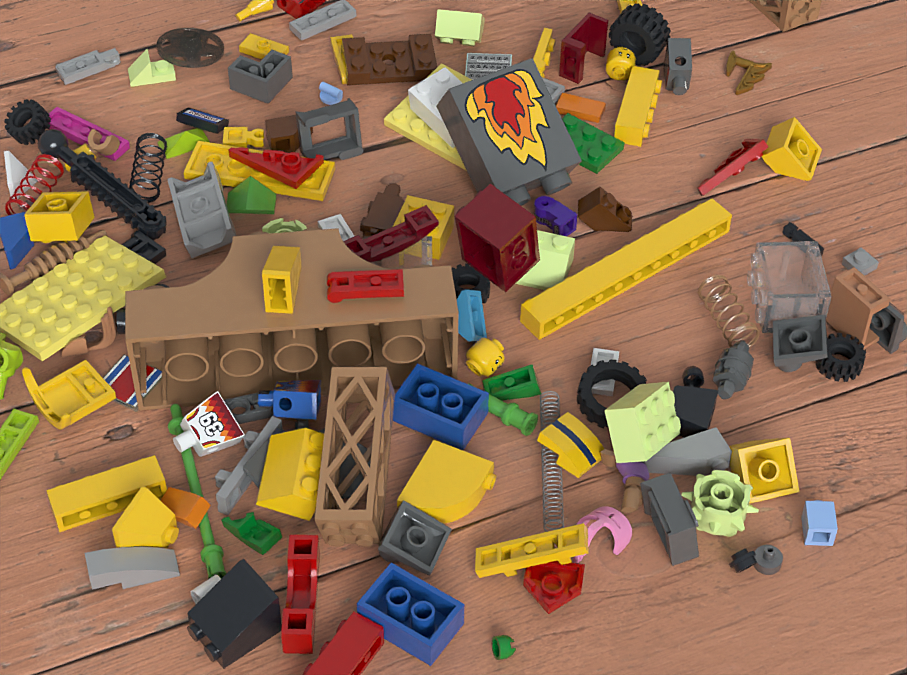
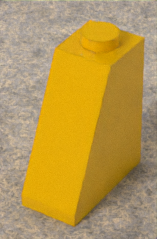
M272 247L262 271L266 312L293 314L301 272L300 247Z

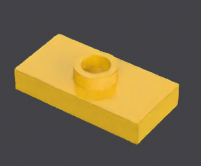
M251 33L239 45V52L261 60L271 50L285 55L289 53V46Z

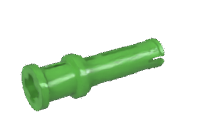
M489 394L488 412L501 418L504 425H512L521 430V433L525 436L533 432L538 422L537 414L528 413L520 409L516 403L507 404Z

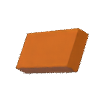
M562 92L556 108L559 114L566 115L569 113L579 119L599 123L606 109V103Z

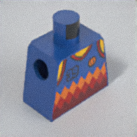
M321 380L277 381L274 390H259L258 405L273 407V415L275 417L317 419L321 407Z

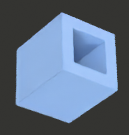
M821 500L805 501L801 516L804 544L833 546L838 530L834 502Z

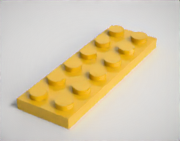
M198 141L184 170V179L193 180L203 176L207 164L213 162L219 173L222 185L236 187L251 176L276 194L323 201L335 171V162L324 160V163L297 189H294L230 158L228 150L231 147H238ZM249 149L250 153L263 154L261 150Z

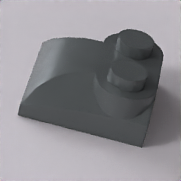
M889 302V306L873 314L869 328L880 337L877 343L892 354L898 350L899 344L907 339V325L904 322V313Z
M825 315L773 321L775 367L784 372H793L798 370L803 363L828 357Z
M403 500L392 516L378 544V551L380 556L387 562L397 563L400 561L409 567L430 575L452 529Z

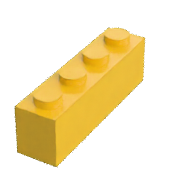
M632 66L614 134L615 138L625 142V144L641 147L643 138H648L650 124L648 123L653 121L654 109L652 108L657 106L658 95L656 93L660 94L662 80H658L660 70Z
M154 455L92 476H86L80 480L58 485L55 488L46 490L57 527L59 532L125 511L142 486L148 488L158 499L163 497L167 487L161 468Z

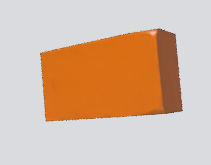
M168 487L160 500L175 514L176 521L194 529L198 527L211 506L202 496Z

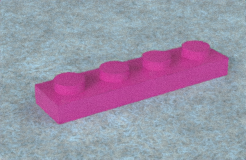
M56 107L49 113L51 118L49 130L57 129L63 132L68 139L80 145L85 143L89 145L88 136L92 129H95L103 136L100 144L105 142L107 136H116L120 141L118 150L112 155L105 156L113 161H116L130 148L128 140L59 107Z

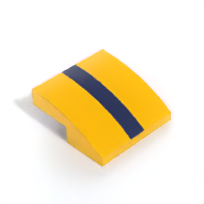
M569 412L542 430L537 439L538 442L559 455L556 462L557 465L577 478H580L602 460L601 451L605 449L591 430Z

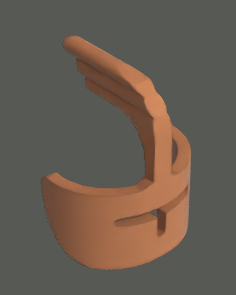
M111 307L107 308V313L101 318L102 339L96 343L88 344L86 333H84L61 349L62 358L106 348L113 343L116 336V327Z

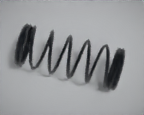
M145 133L138 137L133 170L129 182V189H133L132 186L134 184L146 190L157 189V194L153 197L141 196L148 203L154 202L159 198V187L162 183L161 177L164 167L163 160L166 157L165 152L167 150L166 140L155 133ZM147 138H156L161 140L165 147L164 150L154 145L140 147L139 143ZM145 147H156L161 152L150 154L142 149ZM143 156L157 157L160 161H148ZM141 158L148 163L139 164L137 160ZM162 162L161 168L158 165L153 164ZM141 165H154L158 167V170H147ZM137 167H140L141 169L145 170L146 172H139V173H137V171H136L135 169H136ZM160 171L161 174L158 176L152 172ZM149 173L155 175L157 178L146 179L140 176L139 174ZM136 176H139L142 179L135 180L134 178ZM159 179V184H158V185H157L155 182H153V181ZM146 182L152 184L155 187L145 188L143 186H140L138 183Z

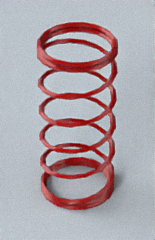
M46 154L38 155L35 158L31 168L25 175L26 177L21 180L20 186L15 189L14 194L5 204V211L8 216L16 214L11 208V203L13 202L18 203L26 211L31 207L26 202L18 200V195L25 196L33 203L36 201L33 197L26 195L22 187H30L38 194L43 193L37 187L30 185L28 178H36L38 182L49 187V192H52L51 187L57 185V179L62 177L64 173V168L58 159ZM38 161L53 163L60 169L61 173L58 176H54L50 171L40 168ZM37 169L40 174L47 178L55 179V183L49 185L42 178L36 177L34 170ZM32 171L34 176H28L29 172ZM26 180L28 185H22L23 181ZM20 188L23 194H16L17 190Z

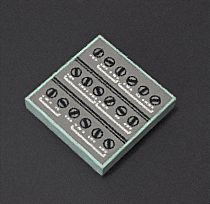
M467 53L465 76L474 80L512 65V55Z

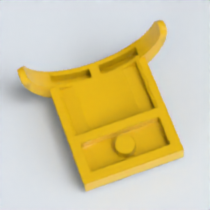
M87 360L82 361L40 386L37 385L28 367L22 369L24 382L33 402L46 420L60 430L116 399L115 391Z

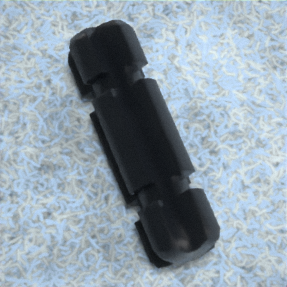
M789 222L783 227L782 233L787 238H792L791 241L805 252H808L811 257L818 259L823 255L824 247L818 242L814 243L815 240L803 230H798L794 223Z

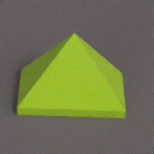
M199 128L176 134L165 139L167 142L165 158L169 159L193 151L198 141H210L203 130ZM158 141V146L164 150V143Z

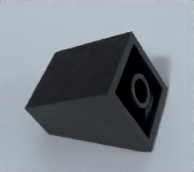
M245 559L240 560L187 613L189 620L187 630L195 642L200 640L209 659L212 662L217 660L223 669L279 633L282 628L279 597Z

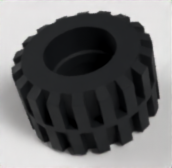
M639 3L633 6L629 5L621 12L609 29L610 45L614 46V48L624 47L631 50L635 55L636 65H648L650 62L653 63L666 47L668 38L671 37L669 35L671 30L667 27L669 23L653 7L649 8L646 4L640 6Z

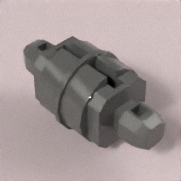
M743 340L734 343L733 347L724 349L715 364L713 381L718 386V395L721 399L731 398L735 392L742 391L752 375L754 358L748 352V344Z

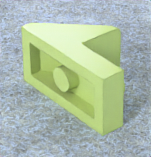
M148 49L128 68L131 87L176 80L172 59L150 62Z

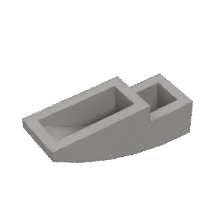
M119 547L85 553L92 590L122 583V588L126 589L180 576L173 549Z

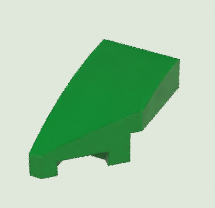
M254 512L246 513V516L241 519L231 520L230 517H224L221 520L223 526L229 532L262 555L282 538L280 529L261 519L256 520Z

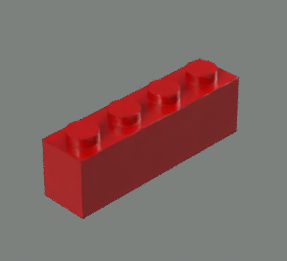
M353 611L347 620L341 621L336 630V635L330 642L324 643L319 657L313 664H308L303 675H361L384 644V627Z

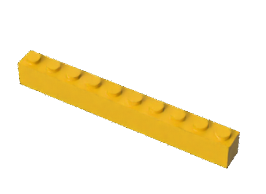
M713 198L698 204L694 209L680 214L676 219L667 224H662L658 229L649 234H644L640 239L623 246L620 250L605 256L595 264L585 267L577 274L567 277L561 283L547 288L543 293L534 298L527 299L521 304L520 322L538 340H541L727 234L730 230L732 214Z

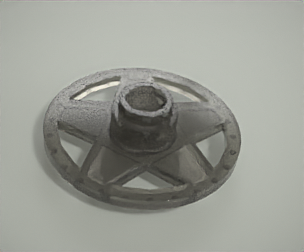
M178 28L170 30L159 37L157 52L162 59L173 65L199 68L219 61L224 54V44L217 35L198 28ZM209 38L213 40L218 46L207 43ZM165 40H168L171 43V45L162 48V44L165 42ZM202 56H213L201 61ZM173 57H183L185 61L178 60Z

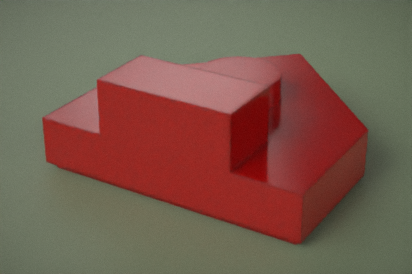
M557 560L526 567L523 586L541 607L550 614L581 595L585 564L571 562L561 565Z

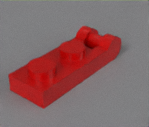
M403 269L331 272L327 275V286L329 287L327 289V299L332 303H338L343 299L404 297Z

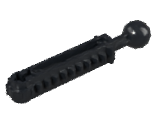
M57 129L46 130L39 136L37 144L41 154L51 155L65 162L71 167V182H77L79 186L83 185L86 191H91V195L97 196L99 202L103 201L105 207L109 206L111 212H116L119 218H124L125 223H130L132 229L136 228L152 240L158 239L163 233H166V216H163L160 210H155L153 205L150 206L147 200L141 199L140 194L136 195L134 189H129L126 183L123 184L120 178H115L114 173L108 172V168H103L100 162L95 161L93 154L87 155L81 152L77 155L68 147L69 143L65 134Z

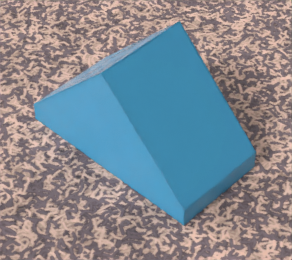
M462 290L457 298L459 312L458 333L468 342H477L481 338H487L481 291Z

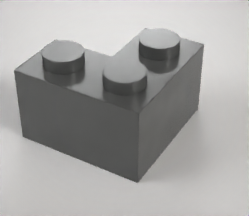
M271 50L260 62L240 55L228 67L230 89L269 104L293 78L291 56Z

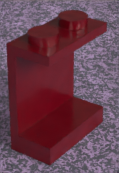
M589 12L561 41L560 77L579 84L583 80L585 54L590 52L600 57L605 56L608 31L607 19Z

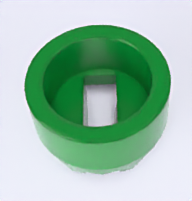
M493 636L492 651L496 660L510 658L516 651V648H511L510 643L515 641L510 636Z

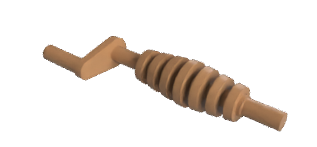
M101 230L87 238L81 235L77 241L61 242L57 244V247L53 245L48 248V251L45 250L40 253V257L36 256L33 258L32 263H26L24 271L9 279L0 273V288L8 296L12 295L14 287L27 280L33 282L35 279L49 273L58 264H66V260H72L76 252L87 249L96 239L103 236L108 237L106 231Z

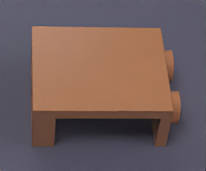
M853 267L835 277L826 312V321L837 332L842 333L843 337H846L847 334L851 335V340L856 337L859 340L858 344L862 343L865 349L879 341L880 337L869 328L873 314L889 306L890 298Z

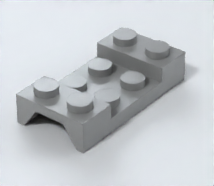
M213 162L207 164L203 176L188 182H183L173 177L168 178L184 245L191 258L232 243V237L237 235L224 199L220 176Z

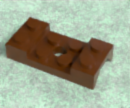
M431 34L409 35L408 41L365 43V37L342 38L341 52L344 53L347 85L423 81L437 68ZM392 60L394 64L388 65L383 61Z

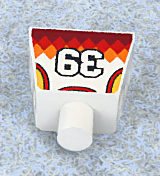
M217 391L183 418L180 426L184 432L174 437L173 442L179 452H183L193 446L198 456L201 457L239 444L245 434Z

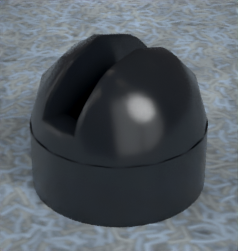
M689 366L684 370L682 375L684 386L700 388L704 384V375L700 368Z

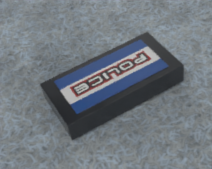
M189 107L178 112L176 121L215 134L223 131L224 127H228L229 124L228 119Z

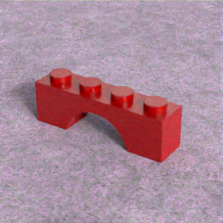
M289 535L286 606L283 608L281 628L282 647L285 654H313L320 562L318 535Z

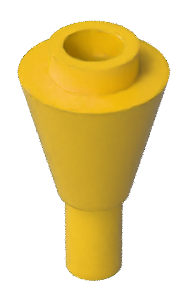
M252 0L245 9L235 14V16L241 22L250 15L253 16L273 10L272 4H274V0Z

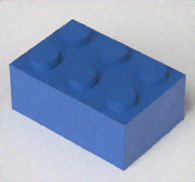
M417 364L395 394L393 421L455 448L464 450L488 415L489 393Z
M390 563L357 602V613L383 626L385 640L431 666L464 625L465 604L397 565Z

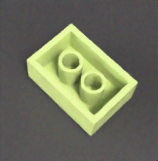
M669 382L639 384L604 410L617 463L647 461L680 434L681 424L676 416L674 407L675 397L673 391L670 390Z

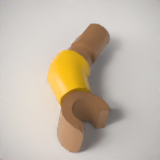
M92 129L88 136L89 145L85 143L72 151L77 155L81 152L87 155L93 154L96 159L98 157L97 153L105 156L115 153L119 148L120 141L116 136L110 135L106 137L104 143L100 144L103 136L95 129ZM57 158L61 162L63 168L70 172L71 167H69L60 158ZM38 161V163H47L50 168H58L51 162Z

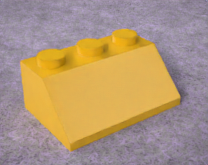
M302 428L270 436L256 505L310 521L316 511L324 433Z

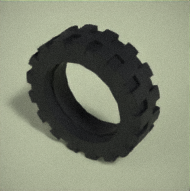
M610 359L609 362L602 360L597 362L595 366L593 364L589 366L586 373L582 374L577 390V404H580L579 409L582 414H586V419L591 423H597V426L600 428L608 427L604 411L607 408L598 403L593 397L591 389L594 384L614 379L632 390L639 384H646L647 382L645 376H641L636 367L628 366L629 363L622 361V363H619L614 359Z

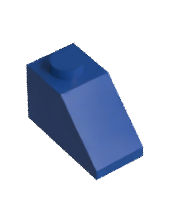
M25 212L0 218V238L10 269L16 268L34 247V241L30 240L24 216Z

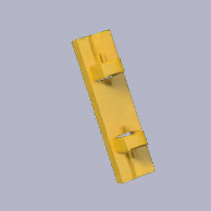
M582 523L476 548L475 572L479 578L500 573L510 577L517 575V569L557 560L561 565L571 563V557L589 553L588 529Z

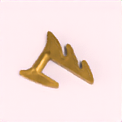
M731 51L726 65V76L729 77L736 66L747 69L736 88L735 94L740 95L752 90L755 83L764 79V73L772 68V63H756L738 57L735 51Z

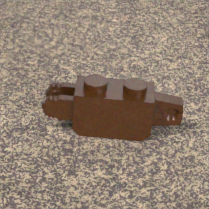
M396 183L389 184L383 193L378 192L375 200L370 201L368 215L366 218H362L360 224L363 240L393 227L404 204V200L399 196L401 191L400 185Z

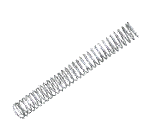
M540 395L541 431L545 429L542 428L545 425L542 424L545 420H557L560 418L559 395L555 402H544L542 400L544 396ZM544 404H549V405L557 404V406H546V407H545ZM544 408H558L557 410H544ZM544 412H558L557 414H544ZM545 416H558L557 418H544ZM541 444L543 528L547 531L545 527H547L546 524H550L549 522H559L564 528L562 467L561 469H559L560 466L546 467L547 465H557L556 463L548 464L546 461L558 460L546 459V457H556L558 455H546L543 453V451H546L543 447L546 446ZM547 469H559L560 471H558V472H555V471L547 472L546 470H547ZM548 473H551V474L559 473L560 475H559V476H547L546 474H548ZM547 478H560L559 480H546ZM557 481L560 482V484H558V485H557V484H551V485L546 484L547 482H557ZM548 486H560L558 489H548L547 491L559 490L561 491L559 493H562V495L550 498L547 495H557L559 493H547L544 489ZM545 497L548 499H560L559 502L549 503H560L561 505L548 506L545 504ZM548 508H561L560 510H547ZM549 512H560L562 514L560 519H548V517H545Z

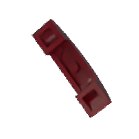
M425 205L404 214L405 222L364 240L359 235H356L343 242L354 254L371 263L388 258L411 247L439 225V221L428 206Z

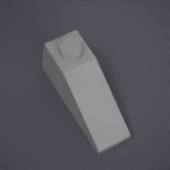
M715 427L670 442L649 460L642 462L647 466L649 473H671L692 476L702 474L706 476L714 470L724 471L729 468L732 450Z

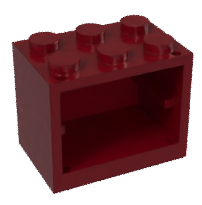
M489 184L484 190H480L474 199L466 206H462L454 216L462 260L504 292H507L540 261L536 216L492 184Z

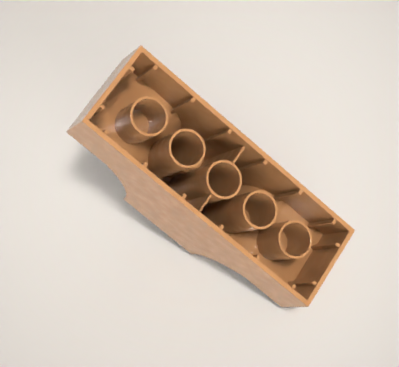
M307 228L296 232H255L250 235L233 236L231 249L225 260L204 278L182 287L165 288L154 285L143 290L125 291V340L139 411L170 408L173 404H178L180 407L199 406L217 391L222 399L225 400L259 393V390H274L277 381L321 380V395H329L332 367H387L394 389H399L417 364L457 380L459 312L451 265L433 267L421 264L410 269H403L404 297L343 299L341 302L332 303L327 299V289L329 288L327 286V275L329 273L393 269L374 265L354 254L343 242L339 228ZM273 246L300 247L301 272L293 314L272 313L265 310L262 271ZM146 365L162 371V377L148 393Z

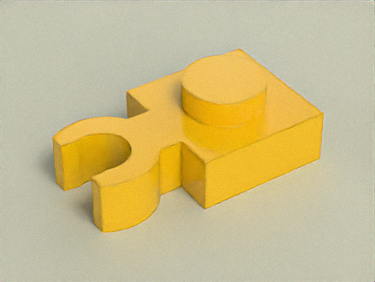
M224 127L223 145L247 148V145L257 148L264 147V129L248 131V127Z

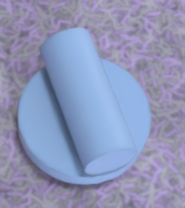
M321 82L319 90H321L320 100L328 105L339 103L343 98V91L326 82Z

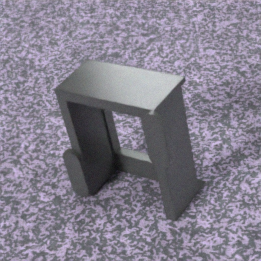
M347 98V101L307 112L295 111L300 150L304 157L315 158L316 154L324 157V160L337 156L341 160H345L363 153L359 112L350 98ZM344 117L346 136L312 145L310 127Z
M671 473L641 482L644 512L651 516L669 558H671L672 566L699 557L696 527L699 526L688 500H683Z

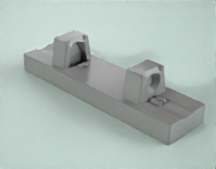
M272 416L261 433L248 430L243 437L244 447L248 451L233 472L220 469L216 474V487L220 488L216 494L218 512L228 516L249 487L252 480L243 470V466L277 428L283 430L282 420Z

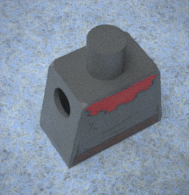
M668 38L663 66L665 86L668 91H673L675 95L685 94L690 86L692 75L691 38ZM680 57L681 64H676L675 59Z

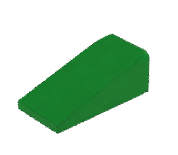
M532 364L482 380L485 392L501 401L534 397L542 394Z

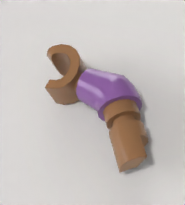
M609 433L610 444H611V447H612V449H613V445H612V441H611V436H610V433ZM602 450V463L608 467H616L623 477L625 490L621 512L632 513L638 510V507L643 504L640 483L649 480L647 466L642 461L617 463L614 451Z

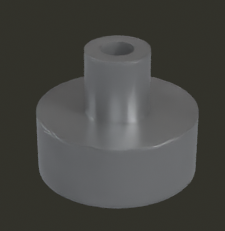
M762 545L755 550L756 556L754 557L757 563L753 566L758 572L765 575H773L780 570L783 555L778 548L772 545Z

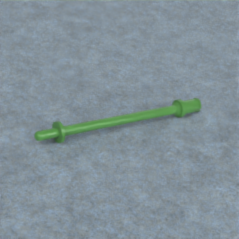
M173 404L170 407L172 420L168 423V430L172 435L178 436L184 432L180 426L184 417L180 405ZM190 447L181 452L190 492L203 497ZM206 512L199 524L204 544L200 556L201 560L206 564L208 579L214 575H218L222 579L227 574L222 560L224 552L221 546L215 544L208 513Z

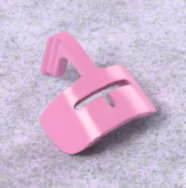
M599 507L577 522L576 525L582 523L586 525L591 519L597 520L588 528V546L599 529L603 526L608 527L614 536L615 547L613 553L616 555L624 550L632 537V528L628 519L612 507ZM586 554L574 556L572 563H579Z

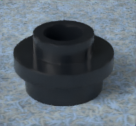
M745 548L731 556L733 561L729 563L730 568H734L736 573H740L757 563L754 557L756 556L755 551L748 553Z

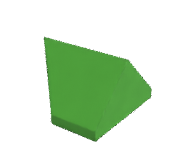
M249 176L228 193L226 204L228 212L274 214L276 193Z

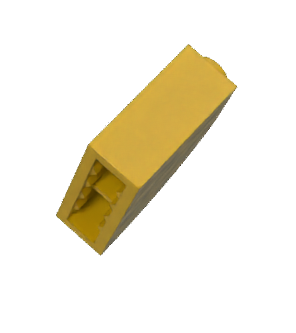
M433 440L398 497L397 508L404 500L443 524L456 521L474 510L486 491L492 490L496 481L494 462Z

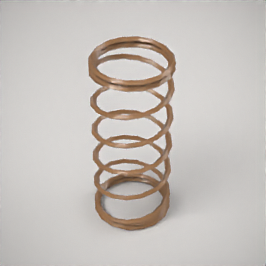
M723 275L707 278L699 286L698 295L705 302L706 309L711 311L712 319L717 321L718 328L723 331L722 334L728 340L729 347H733L732 341L746 339L756 330L754 339L747 343L751 347L758 340L760 331L755 323L748 322L750 315L746 312L742 313L744 306L741 303H736L738 296L735 293H731L732 286L727 278ZM715 279L725 280V284L713 288L707 297L701 295V290L710 281ZM724 286L720 292L709 296L715 289ZM728 286H729V288H730L729 292H728L727 294L721 296L723 293H725V291L727 290V288H728ZM728 295L735 296L736 299L733 304L728 305L722 310H713L718 301L723 300ZM707 302H715L711 309L707 305ZM734 305L741 306V311L730 319L719 320L725 310ZM713 312H720L718 318L714 317ZM739 315H747L748 318L744 324L735 329H725L731 320ZM719 322H726L724 328L720 327ZM747 329H753L752 332L747 336L740 339H734V337L740 332ZM725 331H733L729 338L726 337Z

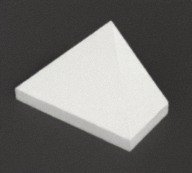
M4 151L7 184L10 196H12L15 189L20 186L21 180L26 177L28 169L10 151ZM28 178L32 186L38 182L36 178ZM24 180L22 185H28L27 181ZM22 187L24 193L28 191L30 187ZM20 188L17 190L16 194H23Z

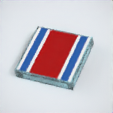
M124 354L103 379L115 391L116 399L112 401L138 412L129 356ZM146 364L147 393H143V400L162 380V370Z

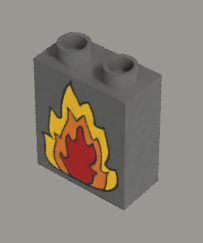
M533 58L449 88L436 107L477 193L480 190H484L489 184H492L522 206L531 200L528 191L542 186L546 195H551L573 183L569 173L582 160Z

